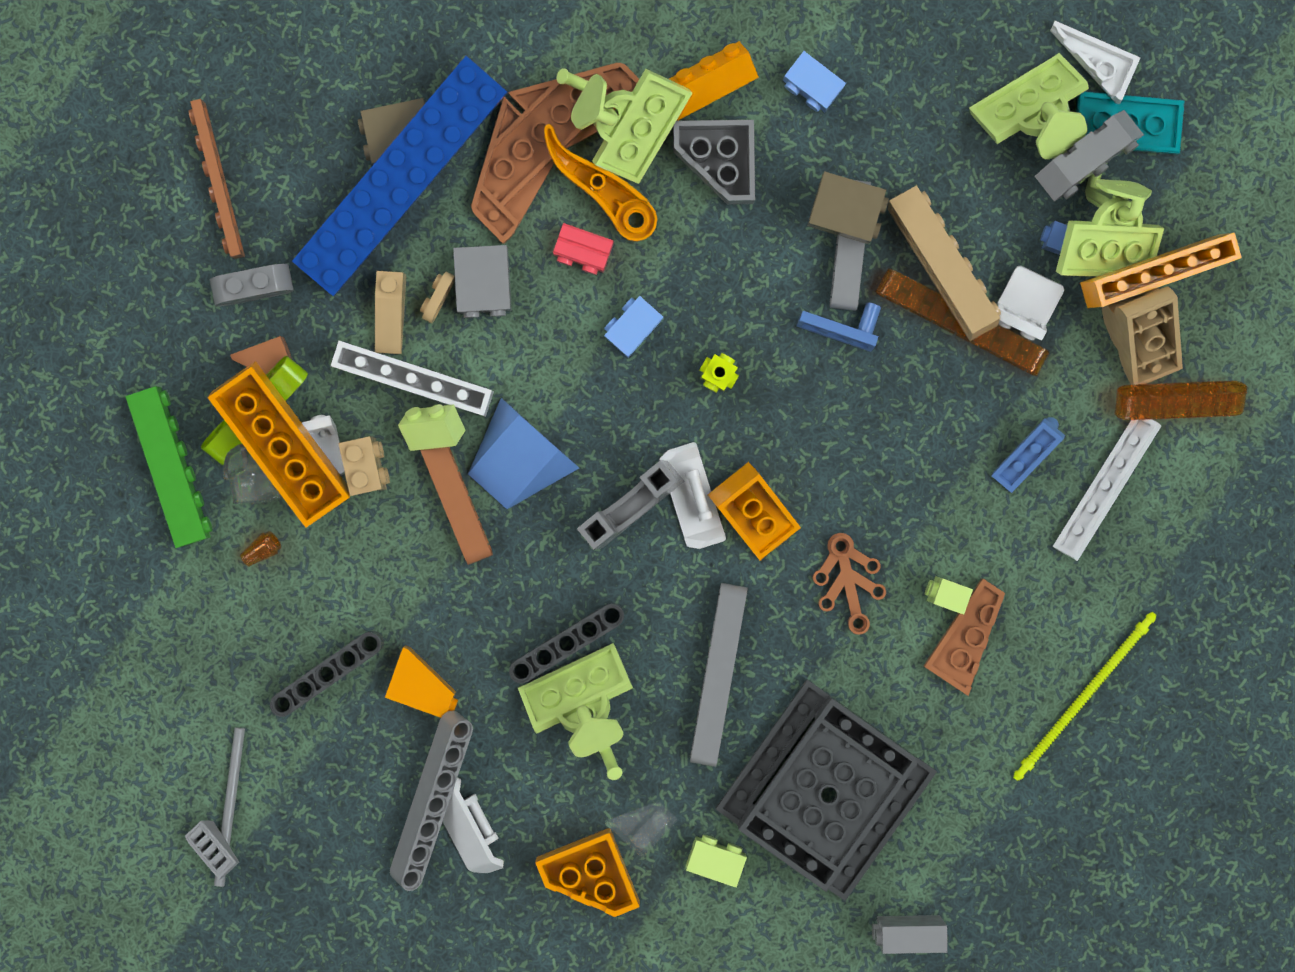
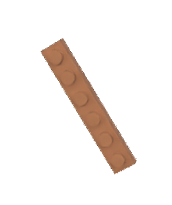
M201 99L190 101L192 109L189 110V117L192 125L197 126L199 134L195 136L196 144L199 151H203L205 161H202L203 171L206 177L210 176L212 187H209L210 198L213 203H217L219 211L215 213L218 227L223 228L225 238L222 239L224 251L234 259L245 257L206 103Z

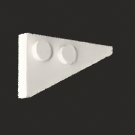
M1055 21L1050 31L1116 104H1120L1140 57Z

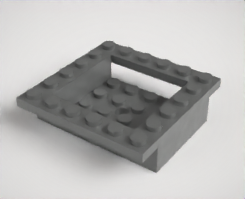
M806 679L715 809L737 824L739 831L826 892L829 889L846 901L937 771ZM814 717L815 721L812 723L810 728L802 737L798 745L795 747L793 752L790 754L788 759L780 768V770L773 778L771 783L768 785L766 790L763 792L761 797L758 799L756 804L753 803L756 797L759 795L761 790L764 788L766 783L769 781V779L774 774L778 766L781 764L783 759L786 757L788 752L791 750L793 745L796 743L800 735L803 733L805 728L808 726V724ZM827 787L836 790V797L830 802L824 801L821 798L823 789Z

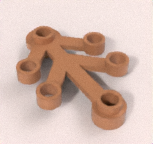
M837 533L829 539L827 548L830 554L820 570L814 572L812 578L814 583L819 586L827 584L829 580L828 574L837 561H839L841 571L827 594L819 599L818 605L823 611H831L835 606L834 601L843 587H845L851 614L848 619V628L854 634L860 635L867 632L870 622L867 616L861 613L855 584L868 591L871 597L876 600H881L885 597L886 588L881 584L873 583L851 569L849 558L863 565L864 569H866L865 571L870 574H875L880 570V562L854 549V542L849 535ZM843 541L845 543L843 551L836 549L837 542ZM870 561H875L877 564V568L874 571H870L867 568ZM818 573L825 574L826 579L824 582L819 583L816 581ZM875 587L882 588L883 593L881 596L876 597L873 594ZM826 598L831 600L829 608L822 607V601ZM857 618L863 621V625L860 628H855L853 625L854 620Z

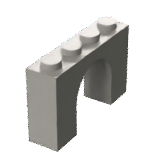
M660 460L639 477L641 481L626 495L604 511L596 512L577 528L593 550L604 548L685 482L668 461Z

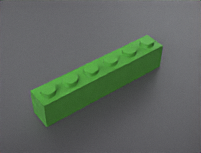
M155 386L125 396L175 548H181L211 538L209 532L213 530L208 516L204 517L201 509L204 506L203 497L200 491H195L193 481H196L195 473L191 466L187 467L184 456L188 455L184 442L178 439L176 431H179V425L176 417L170 415L168 406L171 405V401L167 391H162L161 387Z

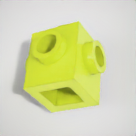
M723 353L720 356L714 354L712 359L707 357L699 370L703 372L701 377L705 381L703 386L715 393L718 390L724 391L726 387L732 389L739 377L735 373L738 367L733 365L735 360ZM721 367L724 369L725 374L723 377L715 375L714 371L716 368Z

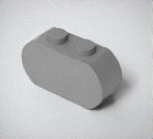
M289 264L268 265L219 275L210 279L215 306H230L284 295L294 291Z

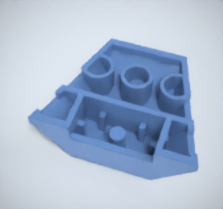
M501 398L468 475L506 509H509L576 471L579 467Z

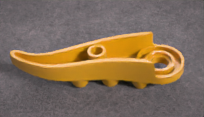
M551 124L545 125L544 138L546 146L559 171L598 203L621 236L635 242L650 237L656 229L657 215L648 199L614 173L600 168L566 149L558 140ZM633 213H640L644 218V223L639 228H633L629 224L628 219Z

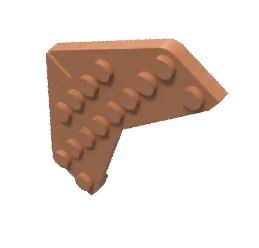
M614 63L574 74L588 81L595 74L602 76L607 83L606 95L619 90L632 92L639 81V78L622 63ZM557 79L508 92L524 110L522 114L505 97L501 104L471 208L474 215L503 245L514 235L554 165L544 138L545 125L551 124L558 140L566 149L597 133L594 123L582 130L575 127L571 120V113L582 91L567 84H559Z

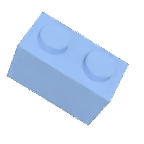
M805 51L802 52L783 78V81L786 83L785 88L796 96L801 94L807 99L805 103L816 112L822 110L824 113L846 84Z
M641 296L636 300L632 297L622 308L625 313L618 320L614 317L604 328L607 331L604 337L627 358L631 356L663 320V316Z

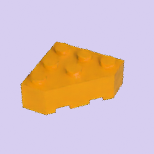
M611 828L536 858L535 863L545 888L560 892L585 905L593 906L613 917L640 907V900Z

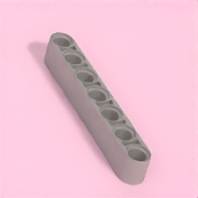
M721 583L720 595L718 596L710 641L711 647H709L701 692L702 698H700L697 724L695 726L690 755V763L716 767L747 596V587Z
M456 711L446 712L439 721L390 867L391 877L407 891L417 889L423 881L473 732L472 724Z

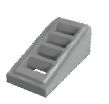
M202 820L185 835L190 846L218 879H223L239 863L214 821ZM212 841L213 843L208 847L207 844ZM219 849L220 852L213 856V853ZM225 857L227 860L220 866L218 863Z

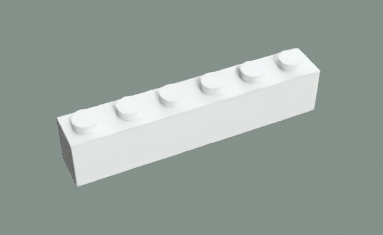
M338 341L331 363L332 367L448 405L454 404L455 407L485 417L494 393L492 390L342 341Z

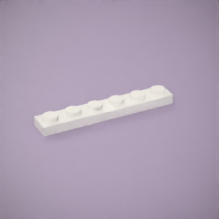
M1138 412L1135 413L1054 543L1053 547L1056 550L1078 561L1161 428L1158 422Z

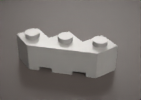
M1123 110L1106 120L1100 128L1094 132L1091 131L1076 142L1070 150L1053 159L1035 175V178L1054 201L1063 196L1067 200L1079 190L1077 185L1093 174L1095 177H1098L1109 168L1107 163L1112 158L1122 152L1128 155L1139 146L1136 141L1144 134L1126 111Z

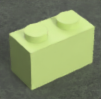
M454 404L411 408L406 411L398 424L410 451L456 446L466 431Z
M935 576L934 581L930 580L928 582L925 595L928 596V602L964 615L973 589Z
M703 835L702 838L696 836L686 863V871L737 888L747 859L746 853L742 852L743 848L728 843L727 847L717 844L718 840L708 835Z

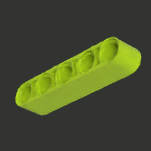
M284 356L266 374L285 401L298 389L308 375L302 367L288 356ZM223 420L205 439L201 449L221 465H224L243 444L225 420Z

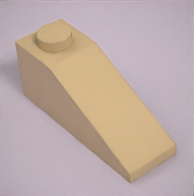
M376 272V353L402 354L406 274L403 272Z

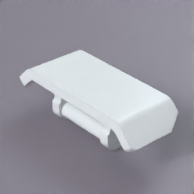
M692 442L668 450L660 460L668 461L685 481L670 494L687 547L701 549L725 541L726 536L716 505L708 496L711 489L697 444Z
M457 777L443 824L469 871L490 873L502 869L504 861L494 857L488 847L489 844L498 839L496 832H493L477 801L476 794L463 799L459 792L461 779Z

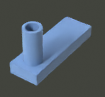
M866 303L858 329L802 311L797 327L871 352L876 346L879 337L873 335V331L881 307L873 303Z
M1053 417L1044 418L992 473V477L1012 493L1064 439L1065 435L1058 430V421Z

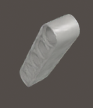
M855 180L858 182L871 185V182ZM837 235L836 244L838 246L836 245L833 269L835 272H833L830 308L856 311L859 300L865 243Z

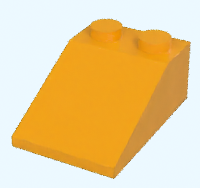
M749 462L708 494L709 498L759 560L763 559L801 528Z

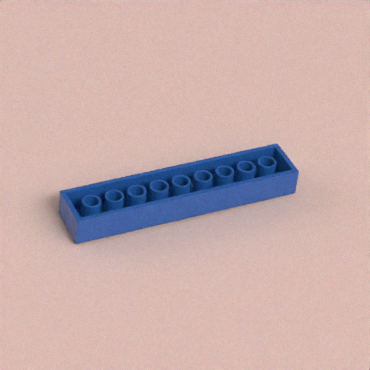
M465 56L292 262L328 293L335 296L508 92L468 56Z

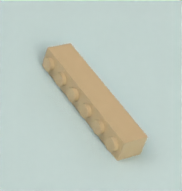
M916 185L889 200L888 211L964 333L971 341L998 326L1001 315L1000 309L994 301H989L986 296L987 290L980 279L976 280L971 272L973 268L970 261L966 257L962 258L957 250L959 245L953 235L948 236L944 229L945 223L939 213L935 214L930 207V198L925 191L921 192Z

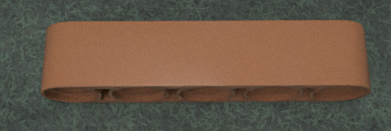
M450 447L420 450L467 564L470 565L492 556L491 547L487 544L489 542L480 520L478 521V515L470 496H468L469 493L460 471H457L459 469Z

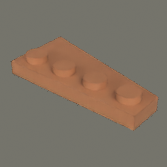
M981 578L971 594L964 615L957 614L923 666L969 696L973 679L977 674L983 651L986 649L988 637L996 621L1005 593Z

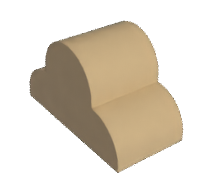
M1155 288L1102 307L1104 323L1113 344L1118 350L1124 372L1134 389L1183 369L1178 297L1171 288Z

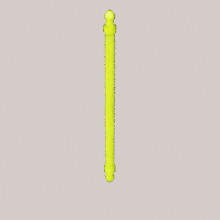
M1155 613L1147 614L1142 623L1138 622L1136 624L1135 631L1133 630V633L1130 634L1131 636H1128L1124 644H1121L1120 649L1115 651V654L1104 665L1105 667H1102L1098 675H1095L1094 680L1089 682V685L1078 696L1079 698H1076L1072 706H1069L1068 711L1063 713L1061 719L1059 718V721L1056 722L1057 724H1054L1052 727L1053 729L1048 731L1046 737L1044 736V739L1041 740L1042 742H1039L1035 750H1032L1031 755H1028L1026 759L1024 758L1021 761L1022 766L1014 772V779L1017 781L1023 779L1025 773L1035 767L1034 762H1037L1041 754L1043 755V752H1046L1050 744L1055 741L1054 739H1057L1059 734H1061L1060 731H1063L1065 726L1070 723L1069 721H1072L1071 718H1074L1078 710L1080 711V708H1083L1087 700L1092 697L1091 695L1102 685L1104 679L1106 680V677H1109L1113 669L1118 666L1117 664H1120L1124 656L1128 654V651L1133 648L1132 646H1135L1134 643H1137L1141 636L1146 635L1149 631L1148 627L1156 620Z

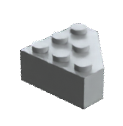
M754 120L676 121L673 125V153L727 205L754 204Z

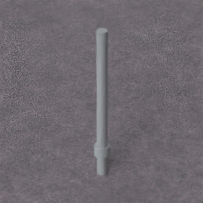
M235 727L221 827V834L229 846L245 728ZM224 857L218 864L221 866L227 859ZM215 875L214 886H225L226 876L223 879H218Z

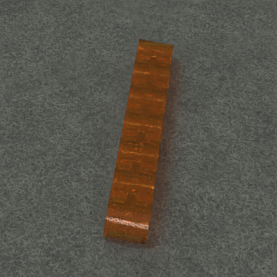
M887 269L876 290V293L881 297L887 296V300L906 310L910 308V312L929 322L933 320V324L952 334L956 332V336L975 346L980 345L979 348L1000 359L1003 357L1002 360L1023 371L1027 369L1026 372L1031 375L1038 376L1050 353L1043 347L999 324L970 341L941 294L895 270Z

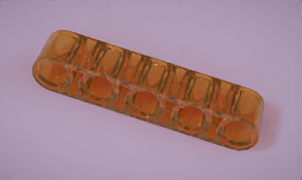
M1239 381L1123 385L1117 389L1115 415L1123 420L1237 416L1244 412L1247 386Z

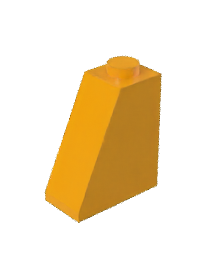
M405 645L402 648L385 698L440 718L448 711H455L458 699L454 698L456 691L411 647Z

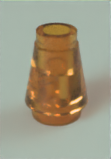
M271 531L267 533L262 532L240 554V557L250 567L253 564L277 555L278 550L281 549V544Z

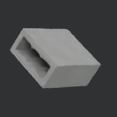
M508 246L453 248L457 312L463 314L464 318L480 317L479 313L490 312V317L506 316V311H512Z
M940 915L877 916V924H872L873 940H875L876 946L880 947L883 954L947 953V925Z

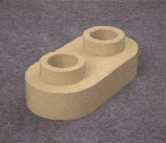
M447 271L443 275H437L432 285L435 291L431 299H425L420 309V312L424 313L422 319L430 323L435 321L455 282L454 275Z

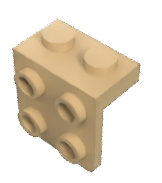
M369 436L338 443L350 496L377 490H387L386 484L390 483L388 469L382 467L380 458L384 457L381 442Z

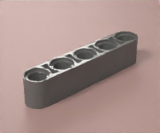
M608 603L517 658L509 669L511 679L517 683L528 682L618 627L624 619L623 608L617 603ZM609 608H615L619 611L620 617L615 622H609L604 616L605 611ZM593 622L597 626V632L592 636L585 635L582 631L584 623ZM563 636L573 638L575 643L572 649L565 650L560 646V639ZM540 650H548L551 653L552 660L549 663H541L538 660L537 653ZM517 664H525L529 668V674L526 677L516 675L515 666Z
M377 631L365 632L277 693L270 701L272 713L279 717L291 714L380 652L384 646L383 636ZM367 636H372L377 640V648L375 650L366 648L364 641ZM350 651L355 655L356 661L353 665H347L343 661L344 652ZM323 667H330L333 670L334 676L332 680H326L322 677L321 670ZM301 682H307L311 685L312 692L310 695H304L300 692L299 686ZM280 697H285L289 700L290 707L288 710H282L278 706V699Z

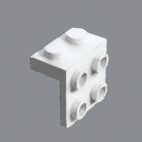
M1017 266L997 303L1001 312L999 325L1010 329L1012 326L1020 330V334L1027 339L1035 340L1037 338L1042 340L1047 332L1046 324L1064 292V287L1023 266Z
M317 415L309 421L302 422L341 476L344 475L345 471L338 444L340 441L336 425L331 416Z

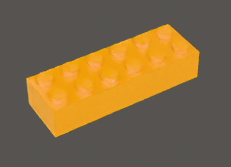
M256 361L209 394L207 398L305 528L350 498L348 485Z

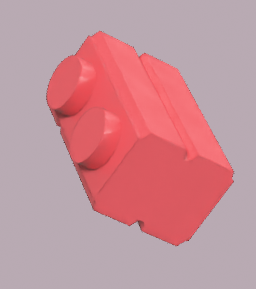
M563 223L553 255L558 257L557 262L572 266L574 262L583 265V271L597 275L598 271L604 273L614 241Z

